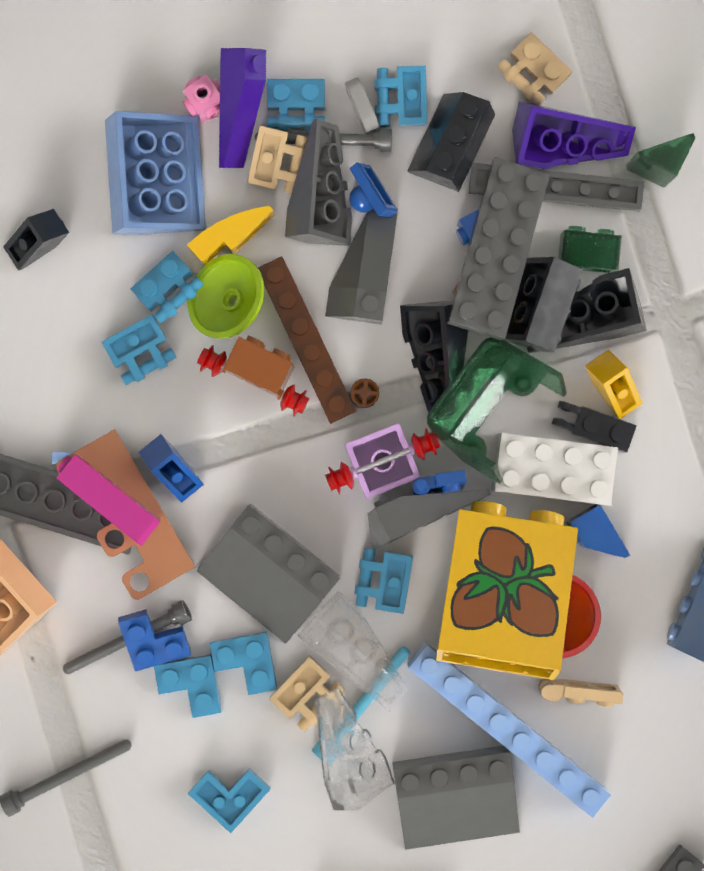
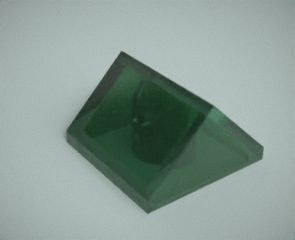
M694 133L637 152L626 164L627 170L665 188L678 176L695 140Z

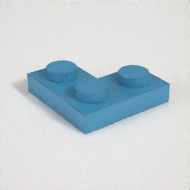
M267 632L209 643L214 672L243 667L248 695L277 690Z
M211 654L154 666L159 695L188 690L192 718L222 712Z
M250 768L231 789L208 770L192 787L188 795L227 831L232 833L270 791L271 787Z

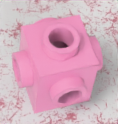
M207 74L201 78L197 76L191 79L186 84V88L182 90L186 98L183 101L184 106L192 117L197 114L202 123L206 120L214 119L220 114L219 82L216 79L212 82ZM208 92V94H207V96H206L205 98H200L201 96H203L204 94H206V93Z

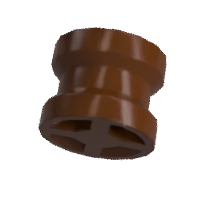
M363 378L353 384L351 399L358 407L369 408L378 401L379 387L373 380Z

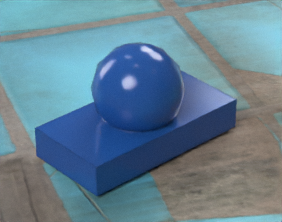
M356 162L349 168L359 184L353 188L349 197L350 204L356 211L366 213L374 208L378 216L389 218L398 212L397 207L370 165Z

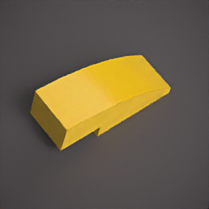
M264 206L234 214L201 232L187 244V247L204 265L215 258L225 247L235 254L275 216L274 210L270 206Z

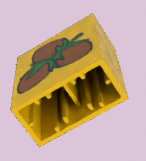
M476 501L472 503L471 511L459 509L436 661L554 680L561 671L578 528L564 526L565 517L562 514L547 510L531 511L529 520L506 517V507L495 502Z

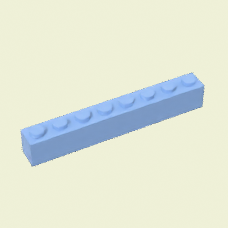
M425 641L407 663L408 668L593 818L611 796L608 790L453 663L436 661L437 650Z

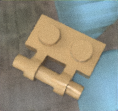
M532 32L511 52L510 56L517 63L512 66L504 59L497 67L504 74L503 78L507 82H513L523 92L522 96L527 101L531 100L535 105L539 106L546 100L539 90L543 87L551 95L572 73ZM526 70L536 81L531 84L520 73Z
M260 125L247 183L275 190L278 179L286 180L284 192L292 193L308 137L297 134L295 145L286 144L289 132ZM284 153L292 155L289 171L281 169Z
M309 655L270 696L269 700L289 719L299 711L304 717L297 725L305 732L312 724L316 725L321 720L320 716L330 705L334 706L339 701L338 697L345 689L338 682L330 689L325 687L323 684L330 678V674ZM317 692L322 698L310 708L306 702Z

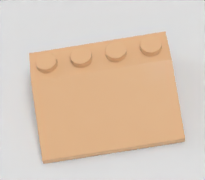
M0 539L1 655L38 622L57 601Z

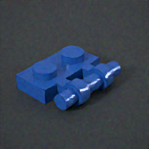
M465 470L437 473L434 476L417 478L413 482L412 494L424 495L429 492H458L464 488L467 482Z

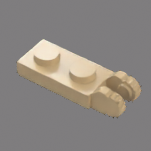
M541 679L538 685L542 698L552 702H558L564 697L572 703L582 704L585 700L596 701L597 705L604 707H613L614 703H623L624 694L618 685L568 679Z

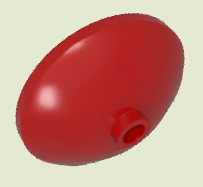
M572 575L562 659L573 657L588 648L597 636L601 624V609L595 593L588 584L575 575Z

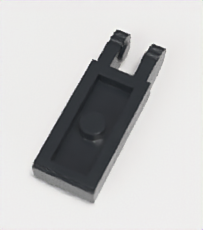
M559 401L558 408L565 412L577 414L575 424L567 422L562 418H553L551 424L569 430L573 435L605 446L618 447L619 451L625 453L628 452L637 425L583 406L578 407L564 401Z

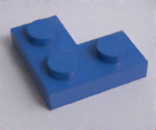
M147 609L118 617V624L135 672L191 656V649L183 626L154 633Z

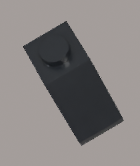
M51 209L27 217L3 248L19 271L55 249L70 232L56 211Z

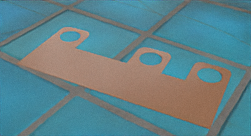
M115 429L68 455L71 459L75 454L80 457L82 456V459L160 518V523L142 546L112 523L97 533V539L108 556L114 557L135 545L145 561L122 576V582L133 599L139 600L195 568ZM64 458L61 459V460H59V461L57 462V464H56V469H57V467L60 465V463L64 460ZM118 530L123 534L124 542L122 546L116 549L107 546L105 536L109 531ZM144 573L149 578L147 589L135 591L131 587L130 580L134 574Z

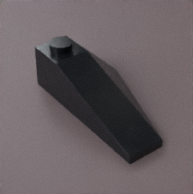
M630 268L600 275L592 280L593 283L579 292H575L571 303V313L565 320L561 332L562 339L556 349L616 339L647 331L641 302ZM527 348L528 353L540 352Z
M453 301L400 305L402 335L405 343L410 344L414 356L411 362L414 369L418 368L422 380L420 389L430 419L454 422L457 420L468 330L447 324Z

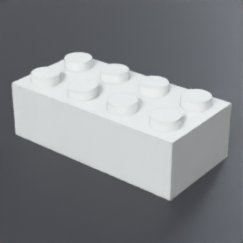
M500 433L497 438L491 491L611 506L618 447Z

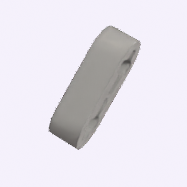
M357 77L345 82L347 94L364 132L367 133L379 128L376 115L360 79Z

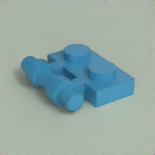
M426 65L397 66V78H388V68H378L377 79L374 80V90L377 91L378 105L375 106V115L378 116L379 127H389L391 115H398V126L427 125ZM389 90H397L398 103L389 104Z
M267 79L268 111L279 110V117H267V127L279 128L282 131H288V128H305V131H310L313 119L318 118L325 121V116H314V110H325V79ZM288 110H305V116L288 117Z
M172 251L130 290L149 311L152 312L158 305L162 307L154 314V317L162 323L169 316L171 318L178 313L177 309L188 299L192 300L196 297V292L204 284L197 276L188 284L185 282L194 273ZM179 287L181 290L168 301L166 298Z
M153 314L102 341L116 368L125 363L129 367L130 371L121 375L125 385L135 380L139 382L145 379L146 374L157 368L161 370L167 367L168 362L177 358L172 348L163 353L160 352L158 345L168 340ZM150 351L153 358L138 365L135 358Z
M364 548L363 559H360L358 567L361 568L359 585H355L354 594H357L355 605L367 607L368 596L377 598L376 610L404 614L413 556L384 551L383 562L374 561L376 550ZM372 571L381 572L378 588L370 587Z

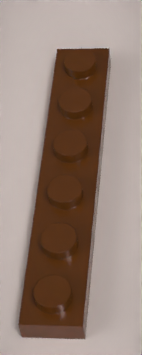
M281 256L258 267L264 281V286L330 424L355 413L356 410L283 257Z

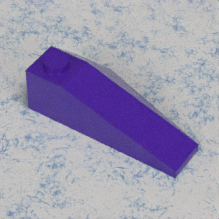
M221 48L219 168H244L266 83V50Z
M519 101L512 129L515 163L548 169L558 165H573L590 160L599 161L628 156L636 127Z

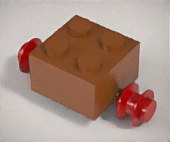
M249 335L246 340L238 337L228 360L226 351L220 354L214 352V345H211L209 349L204 348L197 361V364L201 365V372L208 368L211 370V377H215L221 372L226 373L227 371L277 396L278 400L281 399V411L288 407L293 410V417H295L297 412L303 414L310 399L305 396L307 390L299 394L295 392V385L293 384L284 392V388L295 368L289 354L274 348L273 352L264 349L265 345L262 341Z

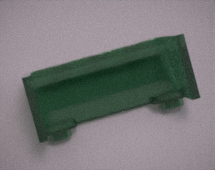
M492 337L486 338L427 415L428 427L464 463L500 485L503 479L495 462L485 457L487 446L484 440L475 433L507 391L517 396H527L533 393L539 384H542L564 397L567 391L561 372L505 340L501 341Z

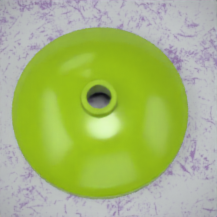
M225 254L206 263L196 275L204 285L196 292V297L192 300H187L189 317L195 328L202 334L214 339H228L246 330L257 317L264 299V281L258 267L241 255Z

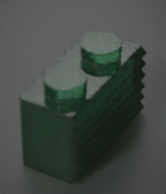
M569 226V229L564 230L560 235L558 259L584 271L602 273L618 271L622 236L614 235L615 231L610 229H598L597 233L586 232V228L582 226Z

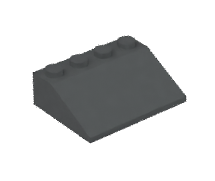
M252 504L246 507L197 570L200 575L285 644L340 579L339 574Z
M505 746L392 762L405 850L520 833L511 755Z

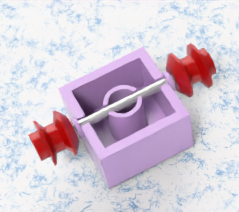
M397 423L345 444L353 467H351L350 471L348 465L340 462V469L334 471L328 467L330 473L325 474L331 491L337 489L340 494L341 487L345 485L353 489L354 479L352 476H354V478H358L365 498L369 499L420 478L421 476L412 455L416 453L417 457L425 460V454L430 451L437 455L436 449L440 448V443L435 432L429 433L428 429L425 428L423 436L418 437L413 433L411 445L407 444L401 426Z

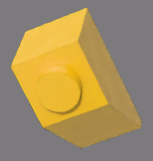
M609 349L585 365L593 385L618 419H622L643 404L628 368Z

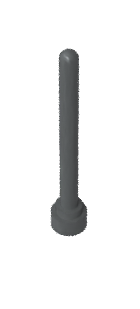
M380 129V132L375 131L374 134L339 133L341 145L374 146V149H380V152H391L392 129ZM258 132L255 134V140H257ZM289 132L286 144H295L297 134L308 137L309 133Z
M184 600L172 604V608L168 609L167 614L151 621L154 633L171 624H180L182 626L192 621L191 612ZM123 636L64 664L63 672L71 674L126 647Z
M123 740L21 792L10 790L0 795V804L4 813L8 817L19 813L21 808L25 806V802L129 751L132 744L129 740Z

